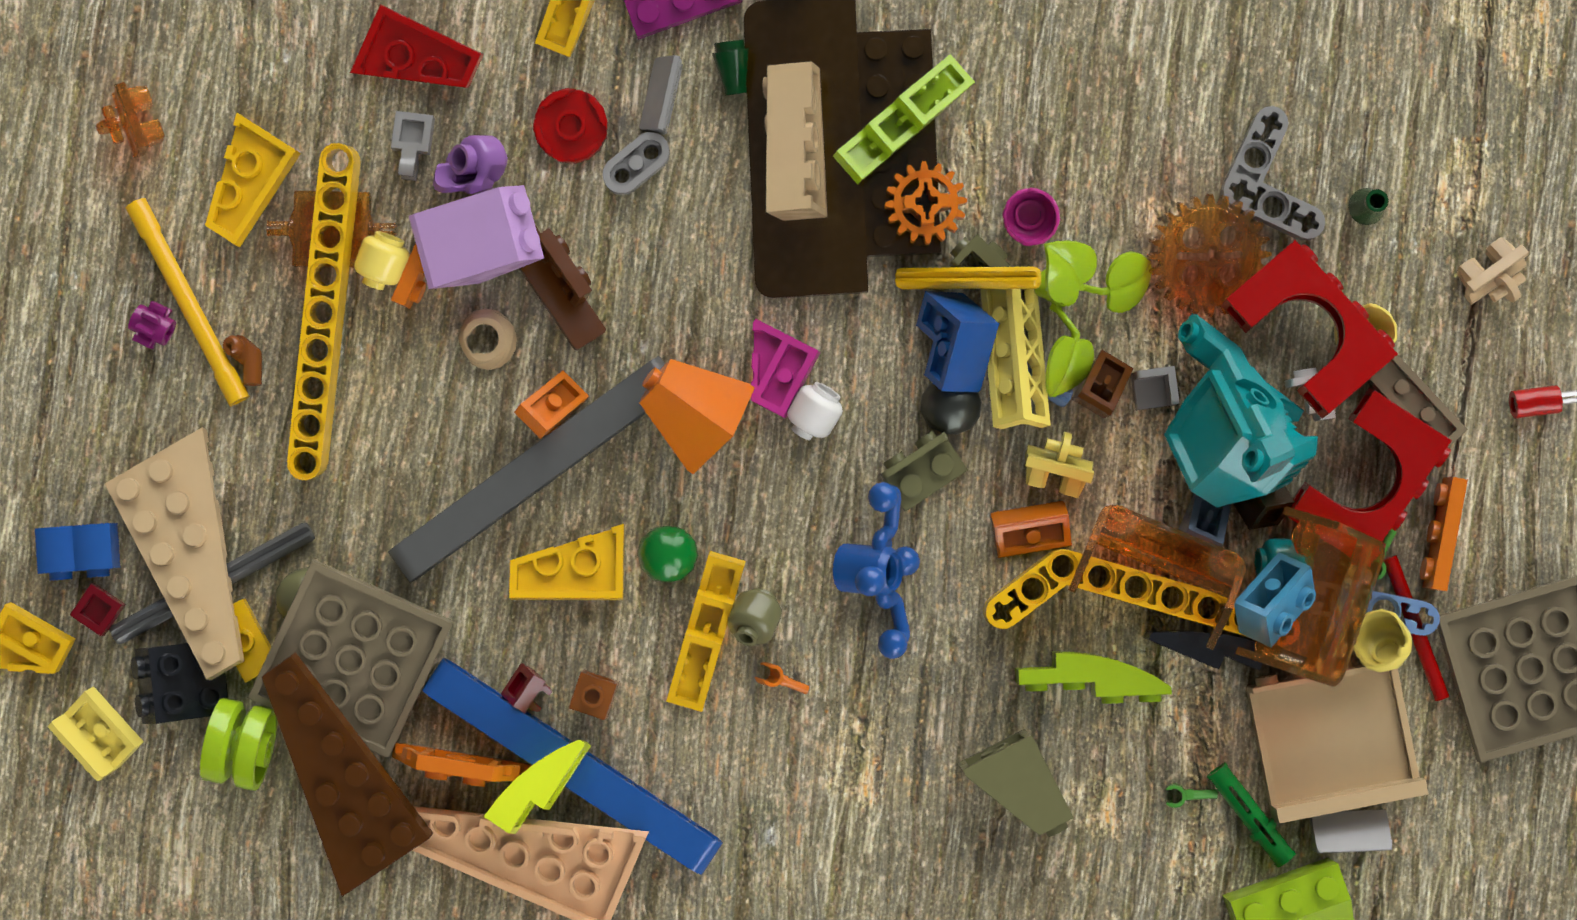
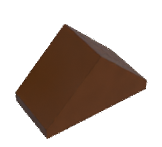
M1101 349L1092 364L1090 372L1081 382L1072 400L1102 418L1111 416L1134 368Z

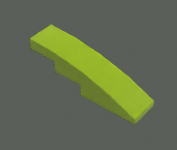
M951 54L948 55L903 92L889 107L870 121L862 131L838 149L833 157L851 178L859 184L967 91L975 81Z

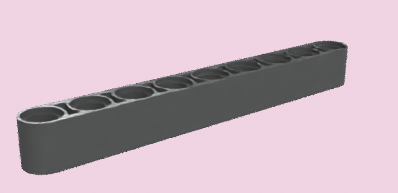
M657 356L394 546L388 553L409 583L426 574L645 415L646 412L639 404L646 390L642 383L654 367L660 370L665 365L661 357Z

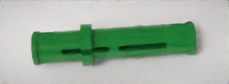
M1226 762L1213 769L1207 775V778L1212 781L1229 806L1250 831V839L1261 845L1277 868L1289 862L1296 855L1295 851L1290 848L1276 829L1277 823L1273 818L1268 819L1250 793L1229 769ZM1230 786L1235 790L1238 796L1248 807V812L1243 808V806L1239 803V801L1236 799L1233 793L1229 790ZM1255 818L1259 821V823L1262 825L1265 831L1272 838L1273 843H1270V841L1267 839L1264 833L1256 825V823L1254 822Z

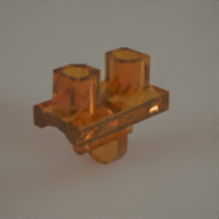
M125 82L115 84L113 86L115 92L111 96L118 116L115 115L112 105L101 108L105 119L95 125L98 134H110L113 144H119L125 141L121 132L124 129L133 157L144 156L148 147L162 142L165 137L158 119L139 123L136 112L151 109L153 106L148 87L127 88Z

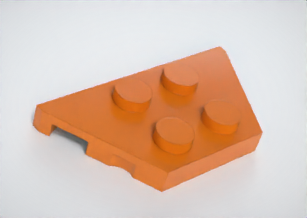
M400 742L395 743L392 751V758L413 769L425 771L424 777L447 780L448 777L459 776L463 777V784L484 787L489 782L514 781L532 766L529 763Z

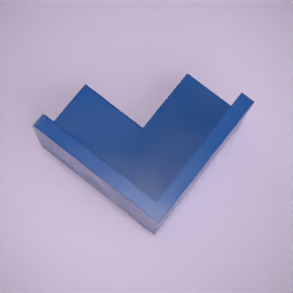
M925 291L916 326L933 340L924 376L941 391L979 392L1000 323L964 293Z

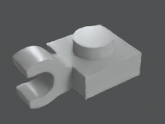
M396 111L391 149L401 152L398 175H401L403 180L417 181L419 154L430 155L435 123L433 115Z

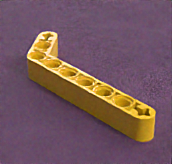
M1065 549L1050 551L989 597L983 607V616L991 626L999 629H1008L1067 585L1245 636L1239 633L1238 626L1235 624L1234 601L1237 599L1235 597ZM1060 555L1066 556L1071 564L1069 573L1062 577L1055 575L1052 570L1053 560ZM1099 565L1106 571L1107 579L1102 586L1094 587L1089 582L1088 574L1094 566ZM1136 576L1142 581L1143 590L1137 597L1132 598L1125 591V583L1130 577ZM1035 578L1041 585V591L1036 598L1029 600L1022 593V585L1025 580ZM1172 586L1178 591L1179 600L1175 606L1167 608L1162 603L1161 595L1167 587ZM1013 590L1016 599L1024 604L1025 607L1020 610L1019 606L1014 604L1006 611L1009 616L1007 620L1004 621L1001 618L994 620L992 616L996 612L994 605L997 602L1001 605H1007L1011 602L1013 598L1008 596V593ZM1205 597L1211 598L1215 604V611L1208 618H1203L1198 612V604ZM1297 619L1293 622L1290 631L1285 636H1281L1274 645L1287 646L1297 640L1300 632Z

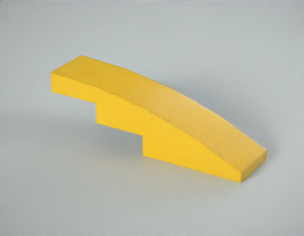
M550 0L535 44L571 57L595 0Z
M713 551L709 552L666 702L700 712L703 711L727 629L728 616L736 598L746 561Z

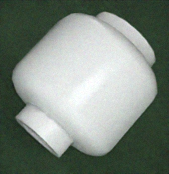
M815 382L813 386H802L787 412L789 420L794 424L791 428L792 431L806 440H811L813 436L818 438L827 437L843 412L842 405L839 402L841 398L839 394L819 382Z

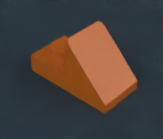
M416 243L391 298L393 302L408 309H411L413 302L417 304L420 302L427 283L423 282L425 274Z
M562 370L523 401L514 413L541 439L561 426L589 398V395Z

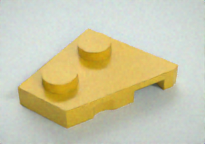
M9 602L4 605L0 613V669L14 672L33 670L36 673L55 674L60 671L76 638L16 604Z

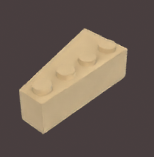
M812 61L767 66V77L763 78V94L767 100V114L764 120L767 135L766 212L783 221L827 217L820 68Z

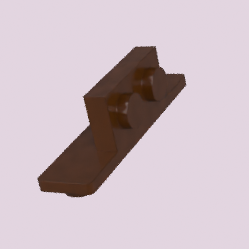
M536 227L544 259L521 267L519 270L572 348L579 350L603 335L606 331V328L586 300L592 291L590 288L591 280L586 271L581 266L576 267L568 256L570 254L569 247L560 235L555 236L550 228L540 233Z

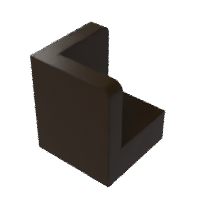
M1286 486L1268 495L1233 504L1248 529L1252 530L1279 525L1295 501Z

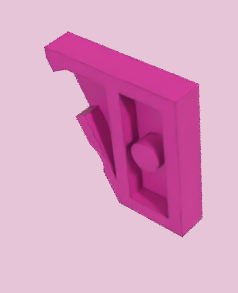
M755 318L752 329L754 331V351L751 364L753 369L751 385L755 389L751 395V401L786 419L788 409L799 389L808 378L820 352Z

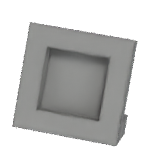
M1175 366L1139 370L1131 373L1136 411L1179 404Z

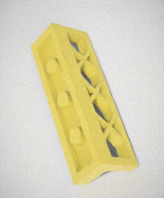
M980 289L982 309L1000 323L987 366L993 427L1005 429L1020 424L1039 428L1051 426L1048 393L1046 392V372L1038 295L1034 289H1022L1025 296L1024 304L1021 299L1020 289ZM1024 326L1028 331L1029 341L1024 334ZM1027 362H1028L1029 365L1031 366L1032 376L1030 375V373H1029V371H1028ZM1031 399L1035 404L1036 414H1032Z

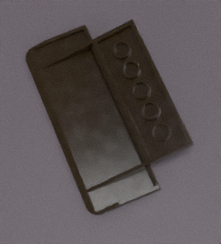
M762 0L750 5L744 15L745 49L749 48L746 86L754 272L758 291L768 298L868 293L867 257L941 254V242L936 235L932 236L929 245H925L923 236H918L916 241L911 243L910 232L906 231L900 236L896 234L900 226L899 222L890 224L888 222V218L894 213V210L884 208L885 202L894 199L886 191L888 187H898L894 180V176L897 173L905 178L907 176V165H911L915 171H920L922 161H926L928 170H934L937 165L935 119L859 184L851 178L833 157L838 149L862 131L870 121L889 107L903 92L933 69L931 29L857 32L855 0ZM812 61L820 68L827 217L783 221L766 212L767 135L764 120L767 114V100L763 94V78L767 77V66ZM917 180L910 183L904 189L901 197L914 193L917 189ZM932 180L933 186L938 190V182ZM924 187L922 197L919 202H916V205L923 206V212H925L927 219L929 210L935 202L928 200ZM903 213L910 223L919 227V221L911 213ZM939 213L934 217V226L940 224Z

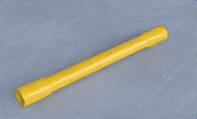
M146 198L131 202L125 209L139 236L145 241L201 347L229 407L245 401L250 396L236 369L230 364L180 269Z

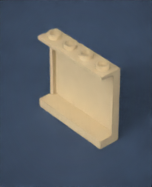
M1342 660L1329 663L1330 670L1315 673L1314 667L1302 668L1301 671L1293 670V677L1278 680L1277 674L1264 675L1255 678L1256 684L1245 686L1271 818L1277 823L1429 795L1426 779L1419 777L1398 669L1376 672L1367 669L1363 664L1352 665L1351 660Z

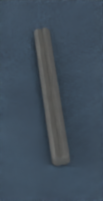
M301 523L227 563L228 576L231 577L232 584L312 542L315 539L312 528L308 523ZM162 598L112 625L109 630L115 642L123 644L173 617V614L166 600Z

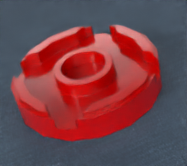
M565 88L552 92L541 101L535 114L533 131L538 145L547 156L560 163L577 164L589 160L601 150L607 139L608 121L603 106L593 95L582 90Z

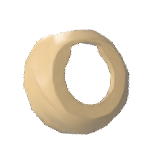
M481 309L473 311L465 318L458 334L459 343L470 363L477 368L485 370L501 368L511 359L516 350L517 336L515 328L509 319L498 310ZM482 324L494 327L499 338L496 348L486 354L473 353L468 347L467 337L470 336L474 328Z

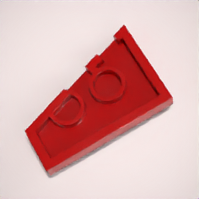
M380 4L350 73L469 88L484 54Z

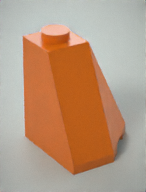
M670 359L660 370L654 367L642 383L646 390L639 404L687 471L694 474L734 436L755 387L747 382Z

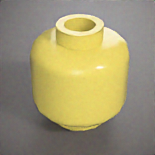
M376 231L374 236H367L362 240L354 268L358 274L363 276V284L377 290H384L385 285L392 286L398 284L410 256L408 250L404 247V240L381 231Z

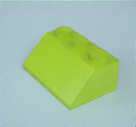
M1330 858L1316 861L1222 895L1231 920H1354L1351 898L1339 864Z

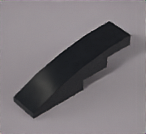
M1166 630L1146 631L1144 638L1216 669L1220 668L1224 657H1227L1257 670L1261 669L1265 658H1268L1291 669L1301 671L1307 658L1274 645L1268 647L1258 641L1221 633Z

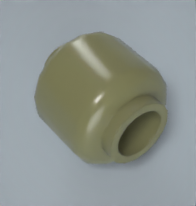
M755 588L744 591L737 596L728 616L727 625L736 640L741 644L747 646L765 644L775 634L781 619L782 609L776 597L767 590Z

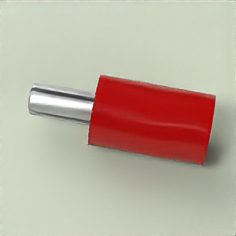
M1557 385L1511 391L1509 394L1511 414L1513 418L1517 419L1562 412L1563 405L1577 403V397L1562 399L1563 397L1577 396V390L1561 392Z

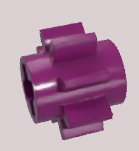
M154 301L150 302L149 307L140 304L134 310L128 324V329L135 332L132 340L151 349H154L156 343L162 346L166 345L176 327V321L169 318L172 310Z

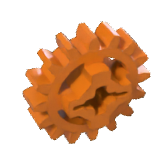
M922 161L920 171H915L911 165H907V176L905 178L898 173L894 176L898 187L887 188L886 193L894 197L893 200H889L884 204L885 209L894 210V213L888 218L889 224L899 222L900 226L896 233L899 236L906 231L910 232L911 243H914L918 236H923L925 245H929L933 235H936L940 242H942L946 238L945 229L953 233L957 231L958 227L953 220H963L965 217V213L958 210V206L965 205L967 198L958 197L957 194L963 189L964 185L963 183L953 185L951 181L955 172L950 171L946 175L941 174L942 164L940 163L935 166L934 170H928L926 161ZM917 180V189L914 193L901 197L904 189L910 183ZM932 180L940 183L948 193H940L933 186ZM924 187L928 200L935 202L929 210L927 219L925 212H923V206L916 205V202H919L922 197ZM950 210L948 217L941 224L934 226V217L939 212ZM903 213H911L919 221V227L910 223Z

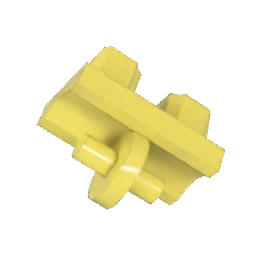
M1064 431L1061 441L1047 438L1044 449L1032 445L1027 446L1025 452L1026 484L1037 488H1045L1049 473L1063 476L1059 492L1067 496L1079 498L1086 482L1090 484L1094 475V471H1092L1093 462L1081 459L1084 448L1071 445L1072 433Z

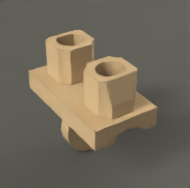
M1500 237L1486 248L1485 254L1494 263L1485 270L1475 258H1470L1458 267L1457 275L1466 287L1464 297L1471 305L1488 293L1493 302H1497L1505 297L1514 303L1521 298L1518 286L1526 281L1525 276L1519 271L1526 267L1525 257L1529 255V251L1522 244L1515 248L1506 239Z

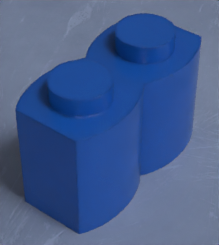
M118 523L35 528L37 573H49V581L73 579V571H86L87 578L110 576V569L121 568Z

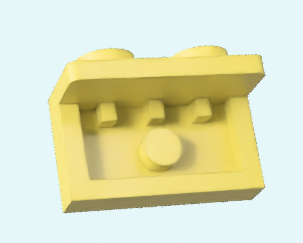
M94 686L86 690L63 715L54 719L48 725V728L96 781L102 780L120 768L144 743Z

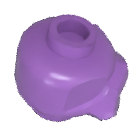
M470 135L464 138L460 144L452 148L445 163L437 165L433 178L435 190L441 193L462 191L467 194H474L491 189L494 182L501 178L507 165V154L502 143L496 137L490 135Z

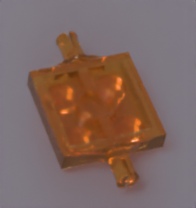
M294 191V209L290 216V221L267 220V227L281 228L266 229L267 236H289L293 246L292 266L308 267L316 191ZM331 191L328 196V203L334 210L340 208L344 203L342 191ZM358 192L350 268H354L358 251L365 237L374 236L376 231L397 236L395 231H382L397 230L396 223H374L371 214L372 194L370 192ZM334 226L329 227L324 234V241L331 248L340 241V233ZM326 264V265H324L322 268H334V267L331 266L330 264Z

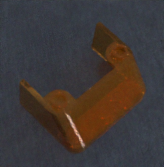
M1109 505L1104 507L1097 518L1068 590L1076 592L1094 547L1097 544L1219 594L1223 598L1206 645L1207 648L1213 650L1234 608L1246 572V564L1243 559L1231 550L1217 546L1123 506Z
M1285 506L1283 514L1300 521L1293 530L1292 543L1294 544L1295 551L1299 555L1304 556L1306 564L1311 566L1314 589L1316 591L1315 601L1310 609L1303 611L1293 622L1290 631L1285 636H1281L1272 647L1256 641V652L1237 647L1235 654L1335 687L1342 681L1346 673L1384 560V544L1340 522Z

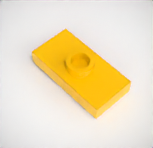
M246 598L235 602L233 607L235 616L238 619L244 662L236 667L244 682L247 683L258 676L271 645Z

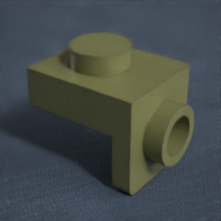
M978 234L971 241L964 237L950 252L954 257L949 265L950 267H958L969 255L982 267L1010 266L1005 260L1008 257L1007 253L993 241L988 245Z

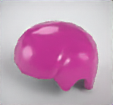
M1033 187L1018 190L1007 200L1002 214L1007 233L1014 240L1025 246L1044 244L1055 235L1060 223V210L1056 201L1048 193Z

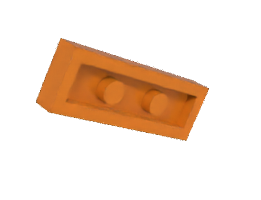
M1443 477L1442 483H1438L1436 486L1433 501L1434 505L1438 507L1435 520H1431L1427 530V542L1431 544L1429 555L1424 557L1420 567V579L1424 580L1422 588L1437 591L1448 590L1468 479Z

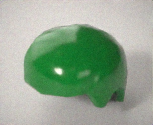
M658 526L651 529L641 539L637 556L641 569L650 578L661 582H675L682 580L694 570L698 552L695 540L686 530L674 526Z

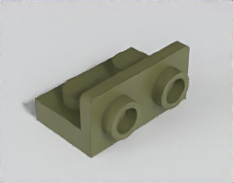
M931 431L915 442L918 450L907 457L901 451L883 463L887 470L880 475L886 483L900 489L901 507L905 512L968 471L950 444L945 432L937 436L934 431Z

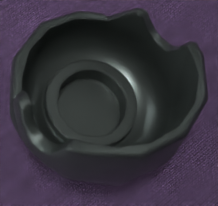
M931 383L921 396L920 411L930 428L942 433L958 435L970 430L980 417L982 402L977 392L941 391Z

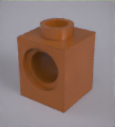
M584 669L580 673L569 709L606 720L620 681Z

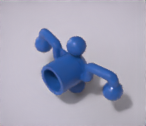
M881 482L875 484L870 489L868 500L874 510L885 512L884 525L875 532L872 545L846 543L838 548L833 562V579L839 591L860 593L868 597L875 596L878 606L882 609L890 608L894 629L886 630L881 634L878 639V648L884 657L895 659L905 653L908 645L907 642L910 638V628L904 602L895 590L900 586L903 576L912 575L917 571L920 565L919 554L908 546L899 547L896 550L892 548V538L895 536L899 525L901 491L892 484Z

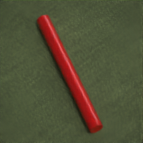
M1397 555L1385 558L1383 562L1386 565V571L1395 595L1413 598ZM1402 602L1401 611L1403 617L1417 622V628H1422L1423 624L1419 613L1406 612L1405 608L1408 603ZM1411 634L1435 701L1450 697L1427 635Z

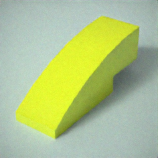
M577 740L537 761L500 794L484 817L507 833L516 834L535 804L545 810L551 809L591 745L586 741Z

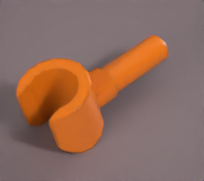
M768 662L760 663V665L770 669V676L766 680L755 677L758 683L769 687L781 685L803 694L808 693L809 685L784 675L783 670L778 665Z

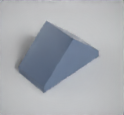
M1193 493L1175 539L1207 553L1220 550L1224 543L1231 504L1215 507Z

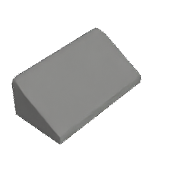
M663 56L655 59L639 125L640 130L658 133L663 136L668 133L683 67L680 56Z
M1386 809L1349 810L1310 817L1311 848L1316 853L1392 850V839Z

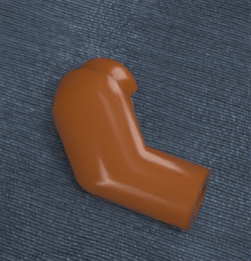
M242 335L228 336L223 342V350L227 355L243 365V385L261 386V350Z

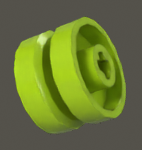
M221 698L212 712L204 737L200 759V776L202 780L222 784L232 775L236 787L253 791L258 790L267 773L274 749L278 725L274 710L269 707L255 705L246 715L242 701Z

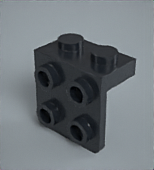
M188 643L134 649L135 657L131 659V671L135 680L138 679L139 695L135 697V709L138 717H142V724H160L210 717L218 701L221 698L228 699L226 673L219 675L213 680L206 679Z

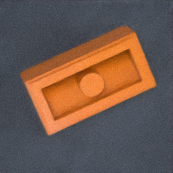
M1063 501L991 513L998 558L1072 546L1069 513Z

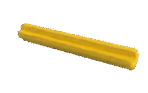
M1037 267L899 268L895 273V285L900 289H1037L1041 285V271Z

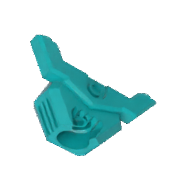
M1191 314L1180 326L1178 338L1186 352L1209 370L1183 401L1164 433L1190 491L1215 507H1221L1268 495L1290 484L1293 478L1301 472V469L1306 467L1309 463L1308 461L1315 457L1317 451L1318 436H1303L1296 431L1297 427L1292 424L1299 421L1304 410L1267 383L1256 369L1250 366L1241 347L1197 314Z

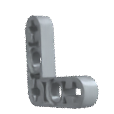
M1265 107L1252 119L1221 186V199L1226 206L1297 240L1308 241L1320 235L1324 230L1325 218L1321 210L1263 183L1289 124L1287 115L1279 107ZM1270 115L1275 117L1274 124L1279 127L1278 130L1273 129L1265 140L1267 143H1272L1271 148L1263 141L1252 139L1253 135L1256 138L1262 136L1265 124L1261 122V119L1266 120ZM1257 148L1263 153L1264 163L1261 167L1252 168L1246 164L1244 155L1247 149ZM1242 183L1244 184L1243 191L1251 196L1256 195L1257 190L1261 191L1262 194L1256 200L1254 210L1249 208L1253 200L1247 197H1241L1238 201L1234 200V192L1229 189L1230 186L1235 187ZM1274 197L1281 202L1283 209L1279 217H1268L1264 213L1262 206L1266 198ZM1291 205L1296 207L1292 215L1298 218H1303L1307 214L1311 215V223L1316 225L1315 229L1310 228L1303 232L1301 231L1302 224L1294 219L1289 220L1288 225L1284 224L1283 221L1290 214Z

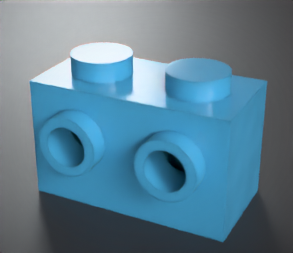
M1278 552L1234 601L1239 633L1268 647H1272L1281 636H1285L1290 631L1293 622L1303 611L1310 609L1315 601L1316 591L1314 589L1311 566Z

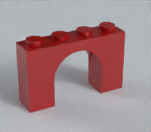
M1294 240L1227 297L1221 306L1245 333L1250 331L1278 306L1290 301L1314 303L1330 315L1337 330L1338 341L1336 351L1329 363L1297 390L1323 419L1395 358L1398 353L1393 349L1395 343L1392 338L1381 329L1377 331L1367 320L1369 319V314L1365 308L1357 301L1351 302L1342 292L1344 287L1338 278L1330 272L1326 274L1319 267L1316 254L1307 245H1300Z
M1368 388L1348 419L1381 440L1393 454L1396 464V476L1388 494L1371 506L1352 508L1339 504L1307 482H1304L1293 498L1295 503L1286 514L1290 519L1364 567L1369 560L1375 562L1386 546V543L1383 542L1384 538L1391 529L1396 531L1404 522L1407 516V512L1404 509L1412 498L1417 500L1424 493L1429 484V480L1426 479L1434 466L1439 468L1446 461L1451 452L1448 446L1452 441L1371 388Z

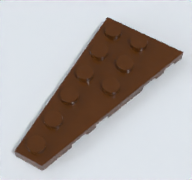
M294 652L262 676V680L338 888L343 897L430 839L433 832L298 654Z

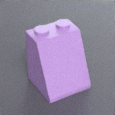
M524 185L497 187L409 216L428 289L480 284L544 259L540 238L535 227L530 201Z

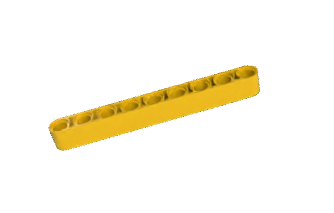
M331 143L321 151L319 158L287 455V468L290 474L299 480H310L323 474L327 469L329 461L361 167L358 152L353 147L341 143ZM344 151L348 156L349 162L344 170L338 172L332 165V159L337 152ZM339 188L344 194V203L340 208L334 210L328 203V196L332 190ZM331 226L336 227L340 233V241L333 248L329 247L324 241L325 231ZM326 264L333 266L336 271L335 281L330 285L324 284L320 278V271ZM321 302H326L332 309L331 319L326 323L321 322L316 316V308ZM318 339L324 341L328 347V354L322 361L315 358L312 353L313 343ZM313 377L319 378L324 385L323 394L319 398L313 397L308 390V383ZM309 414L315 416L320 423V428L316 435L309 434L304 428V420ZM304 452L310 453L315 458L316 466L312 472L305 471L300 465V457Z

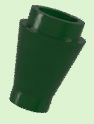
M744 40L715 43V53H712L724 87L725 96L747 93L749 48L745 49Z
M1371 188L1359 189L1349 200V213L1359 224H1375L1383 217L1389 199L1382 190ZM1370 199H1372L1375 202L1374 207L1371 206Z

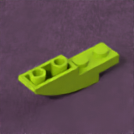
M1052 651V666L1015 668V682L1018 685H1025V691H1048V684L1063 683V690L1086 689L1085 682H1091V695L1101 697L1102 704L1124 703V696H1139V702H1161V695L1172 694V687L1156 676L1124 662L1095 654Z

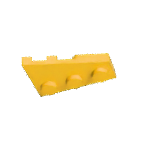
M236 113L233 123L236 128L231 145H227L224 155L226 159L221 181L216 184L205 226L240 248L301 153L239 113Z
M617 525L611 527L610 530L594 535L590 534L580 537L573 542L557 547L553 546L510 560V600H624L625 525Z

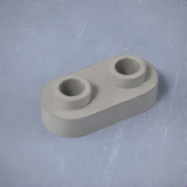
M647 132L638 136L606 163L603 169V180L607 188L617 195H627L634 192L660 171L670 158V149L666 139L658 133ZM655 147L658 150V156L655 159H647L644 156L647 148ZM621 170L629 173V179L624 183L617 182L615 178L616 174Z

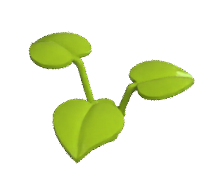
M1071 240L1044 244L1046 269L1041 272L1040 287L1034 289L1039 297L1051 302L1050 310L1059 316L1071 332V337L1064 335L1058 338L1050 351L1046 367V392L1049 397L1059 396L1079 385L1087 377L1094 360L1092 343L1087 339H1080L1079 330L1064 313L1062 307L1073 305L1079 296V291H1085L1098 295H1107L1106 306L1112 312L1123 313L1129 311L1141 301L1151 280V261L1144 255L1134 251L1119 255L1108 268L1106 274L1107 287L1099 288L1084 284L1093 277L1097 268V256L1090 246Z

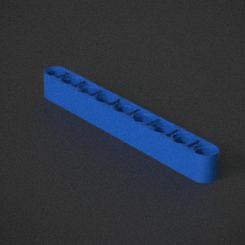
M442 658L422 688V691L433 700L532 765L555 750L573 742L528 711L523 713L516 709L501 693L446 658ZM590 752L586 753L565 786L628 829L649 831L646 841L697 874L702 875L723 844L714 834Z

